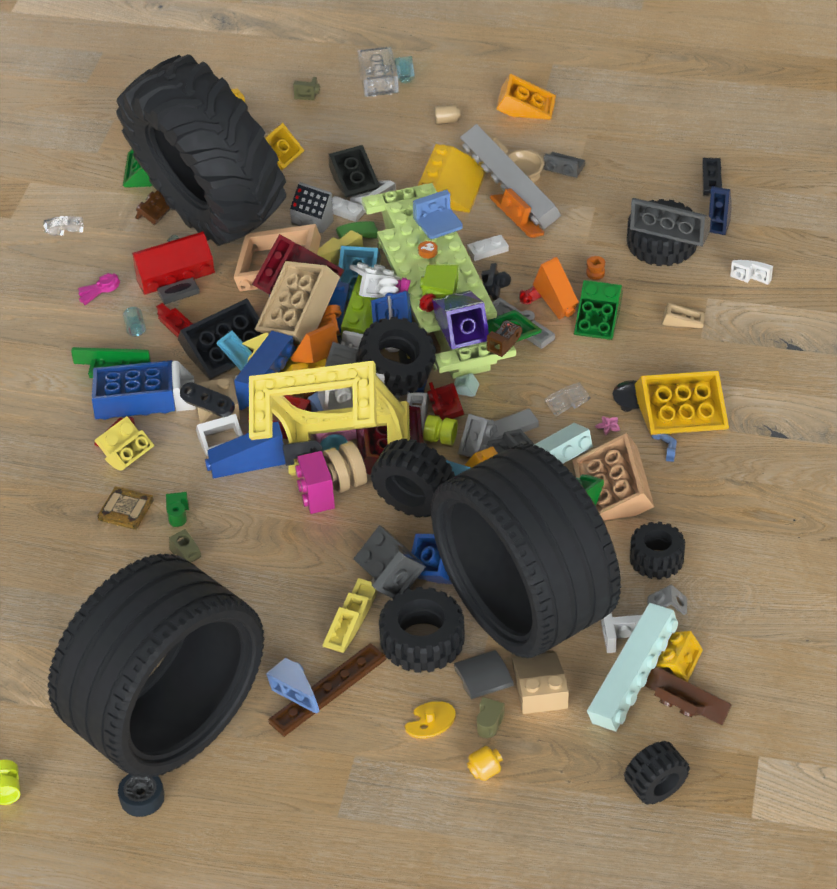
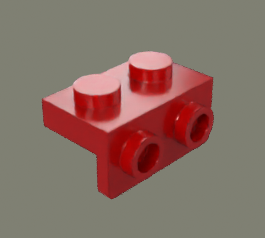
M433 382L429 383L431 390L427 391L430 402L435 401V404H432L435 416L439 415L443 421L445 418L454 419L465 415L454 383L436 389Z

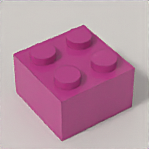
M322 451L297 456L298 465L295 466V471L300 479L296 481L299 492H303L302 501L304 507L308 506L310 514L335 509L332 478Z

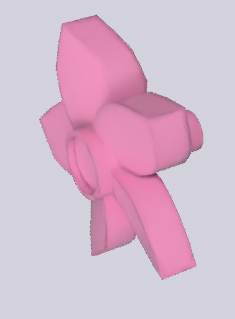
M603 416V423L596 425L597 429L604 428L605 435L610 430L620 431L617 424L618 417L606 418Z

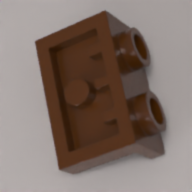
M158 190L152 191L147 196V201L145 203L141 202L137 206L136 211L138 212L135 216L137 220L143 216L156 225L171 209Z

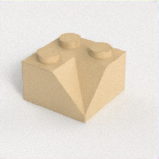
M232 377L195 383L230 397L235 404V409L231 415L236 414L238 422L241 421ZM197 407L200 424L223 418Z

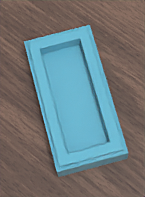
M230 331L217 341V345L241 371L247 364L252 352L242 344L241 339L233 331Z

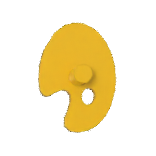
M443 701L422 704L414 709V714L421 719L406 723L405 730L410 736L416 738H429L439 735L453 724L456 717L455 709L451 704ZM423 725L428 726L426 729L420 728Z

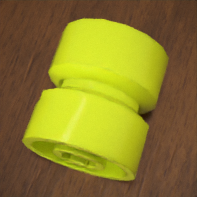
M428 415L424 425L423 439L430 442L440 440L441 444L453 446L458 431V420L445 418L442 421L439 416Z
M0 760V805L11 804L20 797L18 766L11 760Z

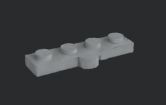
M500 297L492 302L497 311V316L516 310L542 329L541 333L526 338L542 349L555 340V333L536 322L535 314L532 311L524 310L521 312Z

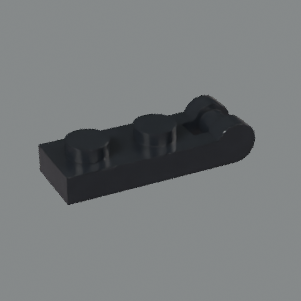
M721 158L702 159L703 196L711 194L712 186L722 188Z

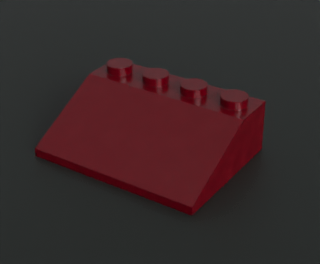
M409 405L410 440L413 439L417 440L418 443H424L420 407ZM387 426L356 429L357 447L362 456L366 473L369 475L372 473L373 465L388 445Z

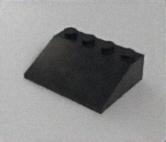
M246 298L180 330L178 341L187 356L211 380L237 367L217 345L218 340L230 331H233L242 342L264 333L255 330L260 318Z

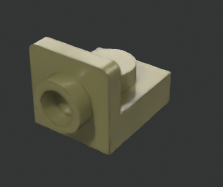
M313 77L312 82L294 81V99L315 100L316 95L320 92V84L317 83V77Z

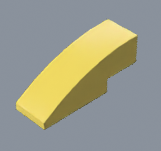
M350 230L340 239L333 237L318 249L317 255L338 265L341 246L363 247V237Z

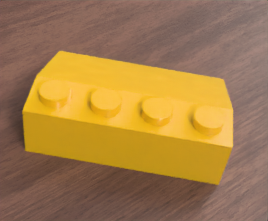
M435 144L418 186L433 183L437 192L448 190L450 193V209L470 213L486 172L482 169L480 162L477 164L471 156L457 148Z
M719 371L641 376L635 383L638 405L650 435L729 429Z

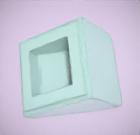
M471 373L457 377L454 385L459 395L473 397L476 395L479 382Z

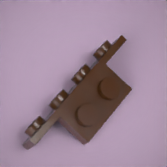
M658 666L652 669L647 677L645 686L655 691L654 696L660 698V703L668 707L674 705L680 708L679 712L691 718L702 715L720 725L724 724L732 706L731 703Z

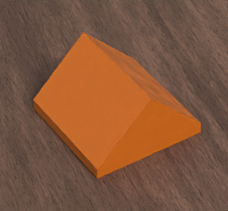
M332 322L306 333L291 357L292 362L316 363L327 358L332 343H338L335 324Z

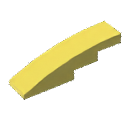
M358 578L352 593H348L343 607H339L324 640L323 647L342 653L345 652L362 625L378 592L372 586V582Z

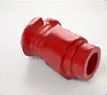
M534 286L525 291L522 289L519 293V300L525 305H529L533 301L542 298Z

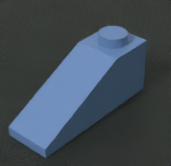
M284 658L266 673L272 691L316 714L320 711L315 695L304 674L303 667L298 662Z

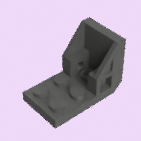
M380 525L353 558L373 577L371 579L372 586L378 592L391 598L409 589L426 567L421 560Z

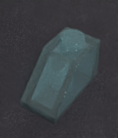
M412 56L395 58L393 69L396 81L410 83L415 77Z

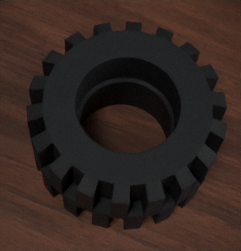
M648 522V525L643 524L640 526V529L637 528L634 534H632L630 542V563L633 565V569L639 571V574L642 576L647 575L650 579L653 577L657 579H662V577L670 578L671 574H677L684 563L685 539H683L684 535L682 532H679V529L676 527L672 528L671 524H662V522Z
M661 741L647 746L631 760L624 772V780L642 803L647 805L656 804L673 795L684 784L689 775L690 767L669 741Z

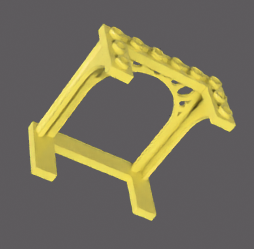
M374 361L249 376V438L251 440L273 438L272 413L283 424L288 437V444L311 440V434L387 426L388 444L400 439L410 440L409 403L407 401L399 402L376 375V364ZM353 387V407L310 412L293 406L283 395ZM297 458L294 459L295 465H289V474L291 476L296 475L295 466L298 465Z

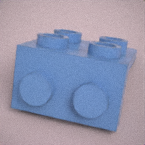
M448 190L413 200V219L429 239H435L463 229V223L450 209V193Z

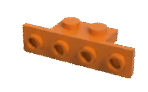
M505 189L504 194L490 196V199L521 228L528 237L544 236L545 232L538 225L536 226L529 217L531 207L512 189Z

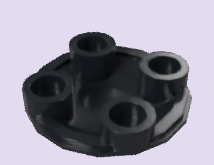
M635 380L619 383L612 393L615 402L625 412L639 409L635 390V383L637 381Z

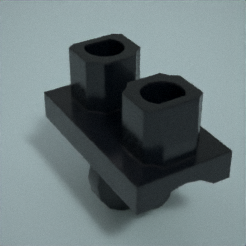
M492 263L490 270L482 271L481 277L488 295H491L493 300L498 299L500 289L510 285V275L505 271L499 273L497 271V263Z

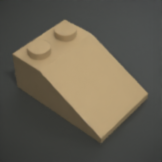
M556 652L539 654L532 658H512L522 714L568 709V687Z

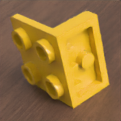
M691 631L672 633L666 649L658 657L656 666L660 668L670 667L674 675L688 682L703 649Z

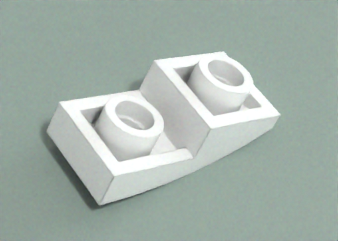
M733 260L730 277L747 283L750 279L769 284L772 280L773 266L750 260Z

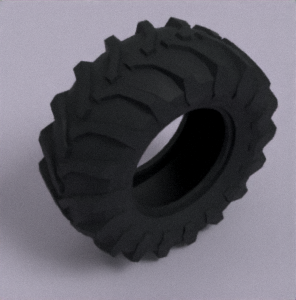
M190 54L182 57L180 55L174 56L145 71L117 98L116 102L119 106L116 110L117 117L123 126L122 133L134 151L133 155L136 161L150 177L149 181L153 187L163 195L167 205L172 210H176L190 229L194 227L198 233L204 232L207 241L211 239L217 246L244 237L261 226L286 199V192L283 188L286 183L285 176L277 165L279 161L277 154L264 137L265 131L247 111L248 106L246 103L234 95L228 82L223 77L219 79L214 75L207 63L201 62L198 64Z

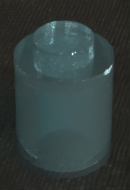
M137 307L126 309L123 313L127 333L134 337L142 335L146 330L142 311Z

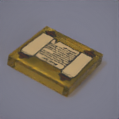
M115 486L97 515L98 521L137 530L154 501L153 495Z

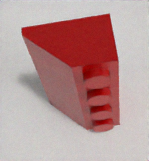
M204 232L132 253L136 279L144 295L156 292L157 288L192 277L193 279H198L215 273L213 257Z

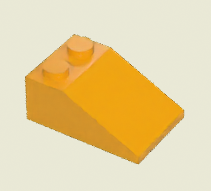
M509 74L501 87L496 110L511 117L550 120L556 95L515 75Z

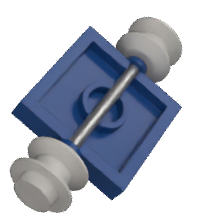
M386 276L379 281V286L382 287L379 293L386 297L371 300L373 323L376 321L379 323V320L383 318L389 320L390 317H397V319L401 320L406 318L412 323L410 294L407 291L398 293L399 289L395 287L398 284V280L391 276ZM385 348L389 352L399 351L396 348Z

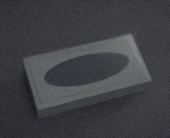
M193 277L157 288L164 305L200 294L199 287Z

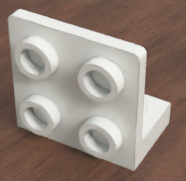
M365 263L350 265L349 269L362 275L359 295L362 297H386L379 293V290L382 288L379 286V281L386 276H391L397 280L401 278L395 275L393 270L385 269L383 265L374 264V267H368L369 265Z

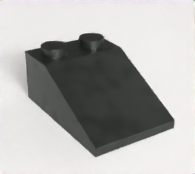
M363 145L329 154L330 171L346 198L373 191L380 187Z

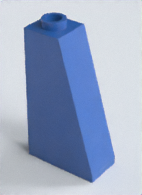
M279 422L272 423L273 438L251 440L249 433L207 450L208 459H205L207 471H211L213 479L284 465L283 436Z

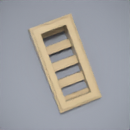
M667 303L663 313L662 325L703 328L705 313Z

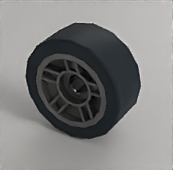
M127 774L118 785L120 804L122 809L129 815L135 817L151 815L164 802L165 793L159 776L141 778Z

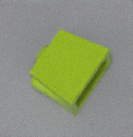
M427 265L424 277L421 276L420 288H422L423 296L433 293L436 298L456 294L458 265Z

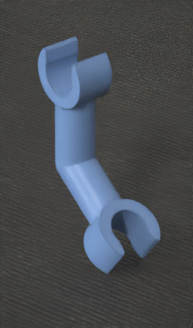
M668 434L651 435L652 438L661 439L668 444L666 461L674 462L677 445L676 439Z

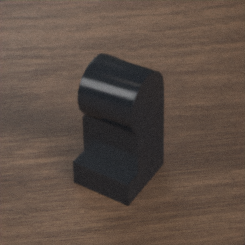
M315 440L283 444L286 466L295 465L294 459L297 456L322 451L321 444Z

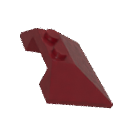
M279 234L252 285L270 295L285 261L326 265L339 275L340 278L344 269Z

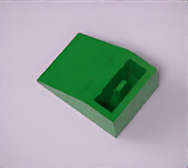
M583 280L574 335L613 340L623 295L622 285Z

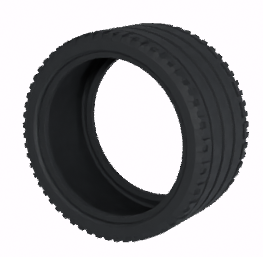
M528 443L515 445L447 480L435 490L431 502L432 527L436 545L446 572L459 597L474 619L491 638L510 653L522 658H532L542 654L602 620L618 605L619 595L621 594L620 569L606 525L594 502L580 482L560 460L551 455L547 450L545 451L537 445Z
M165 553L164 555L146 556L141 560L134 561L133 564H128L116 574L111 575L108 580H105L100 587L95 589V592L88 597V600L80 606L79 611H76L74 618L68 623L69 626L64 630L63 637L58 642L59 646L55 649V655L52 658V665L49 669L50 674L48 675V695L50 696L49 701L55 714L69 728L118 768L132 776L141 778L157 777L160 774L164 775L186 764L190 759L195 758L197 754L208 747L222 733L242 706V703L248 696V692L252 688L262 661L264 649L263 624L258 617L259 615L245 601L191 562L174 554Z

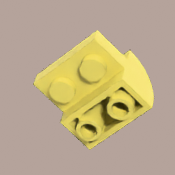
M127 416L94 440L107 456L105 460L117 470H124L155 446L144 431L141 430L139 432Z

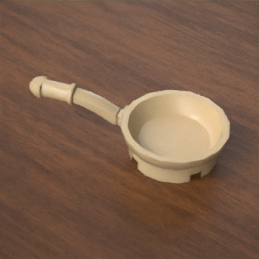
M484 131L533 183L540 178V173L545 164L540 154L530 150L509 152L497 137L492 136L488 131Z

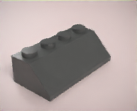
M632 198L630 230L703 247L710 233V217L705 214Z

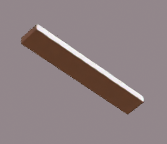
M370 643L313 685L311 689L315 695L319 710L386 661V655ZM292 701L268 720L269 724L285 737L315 713Z

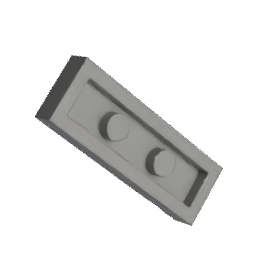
M530 409L493 422L494 432L488 441L502 439L504 432L521 429L523 432L532 430L539 427V421Z

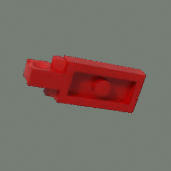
M163 303L156 306L158 319L177 338L180 330L193 324L176 308L170 310Z

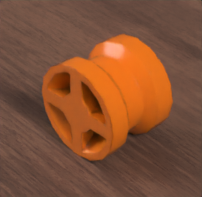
M600 256L588 258L586 263L587 277L593 280L603 278L605 276V260Z

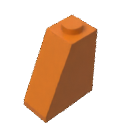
M555 257L541 264L533 286L558 319L572 316L576 312L575 309L579 301L559 259Z

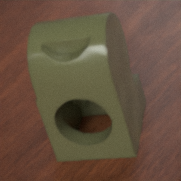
M186 529L169 537V549L174 555L176 554L189 562L201 558V552Z
M485 697L482 698L480 713L477 715V732L481 737L491 738L495 736L505 716V703Z

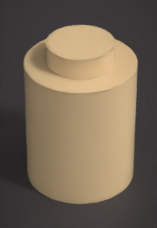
M456 105L434 107L436 124L457 122L458 118H460V108H456Z

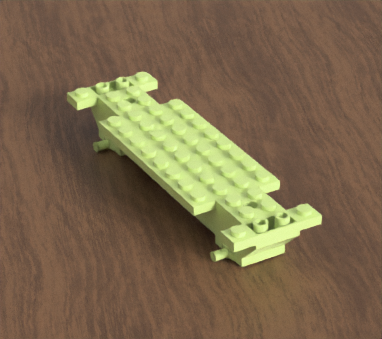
M433 183L362 197V205L366 214L382 211L386 230L377 231V238L379 240L377 245L379 249H383L394 274L401 277L400 280L402 278L411 280L408 293L410 294L411 312L416 323L419 324L418 327H423L427 333L434 332L439 342L441 353L435 354L434 371L438 370L439 373L449 371L452 378L455 379L471 373L477 374L490 371V365L496 364L497 360L516 356L514 346L503 357L487 351V341L452 350L435 318L434 310L426 312L419 308L420 299L423 297L420 279L421 276L424 277L426 266L458 265L456 293L470 290L485 303L487 320L497 318V311L457 231L435 239H429L413 219V200L437 193ZM424 241L436 243L437 255L430 259L422 258L418 254L419 244ZM500 344L496 345L495 348L500 349Z

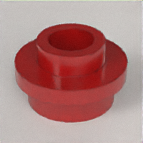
M433 293L425 294L420 299L419 308L426 312L434 310L432 299H435L436 296Z

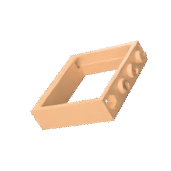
M316 224L253 232L245 235L234 274V280L239 291L258 289L252 283L260 270L249 272L253 254L257 251L271 250L279 234L299 245H305L306 249L317 254L321 236Z

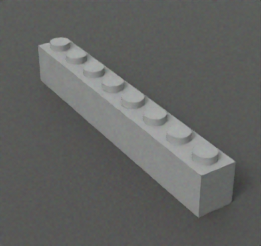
M477 124L460 137L464 143L462 144L463 149L467 153H472L471 156L477 164L480 162L482 169L487 174L491 173L490 176L496 184L500 183V187L504 192L505 189H512L531 207L530 219L536 226L539 224L545 229L561 216L556 205Z

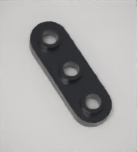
M189 382L180 389V397L186 403L220 417L230 416L235 409V404L230 397L198 384Z

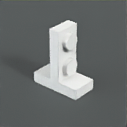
M612 613L600 620L607 653L616 652L617 638H628L631 636L642 615L612 617Z

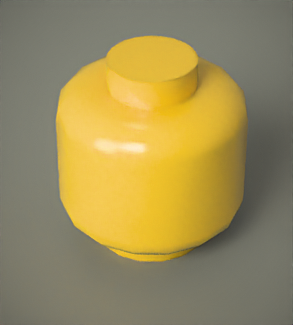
M483 746L468 756L469 762L466 764L475 779L479 778L485 781L501 771L500 762L503 759L496 748L492 750L489 746Z

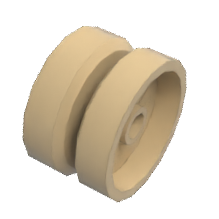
M352 441L341 444L339 451L334 447L322 452L332 478L333 489L337 494L348 491L350 485L359 487L367 483V473L362 456Z

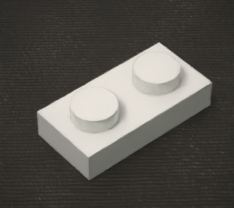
M337 196L332 198L334 215L357 222L366 212L363 205Z
M497 235L467 244V251L473 260L477 261L507 252L509 247L502 235Z

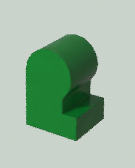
M187 492L166 494L168 521L173 527L183 526L187 521L185 511L189 510Z

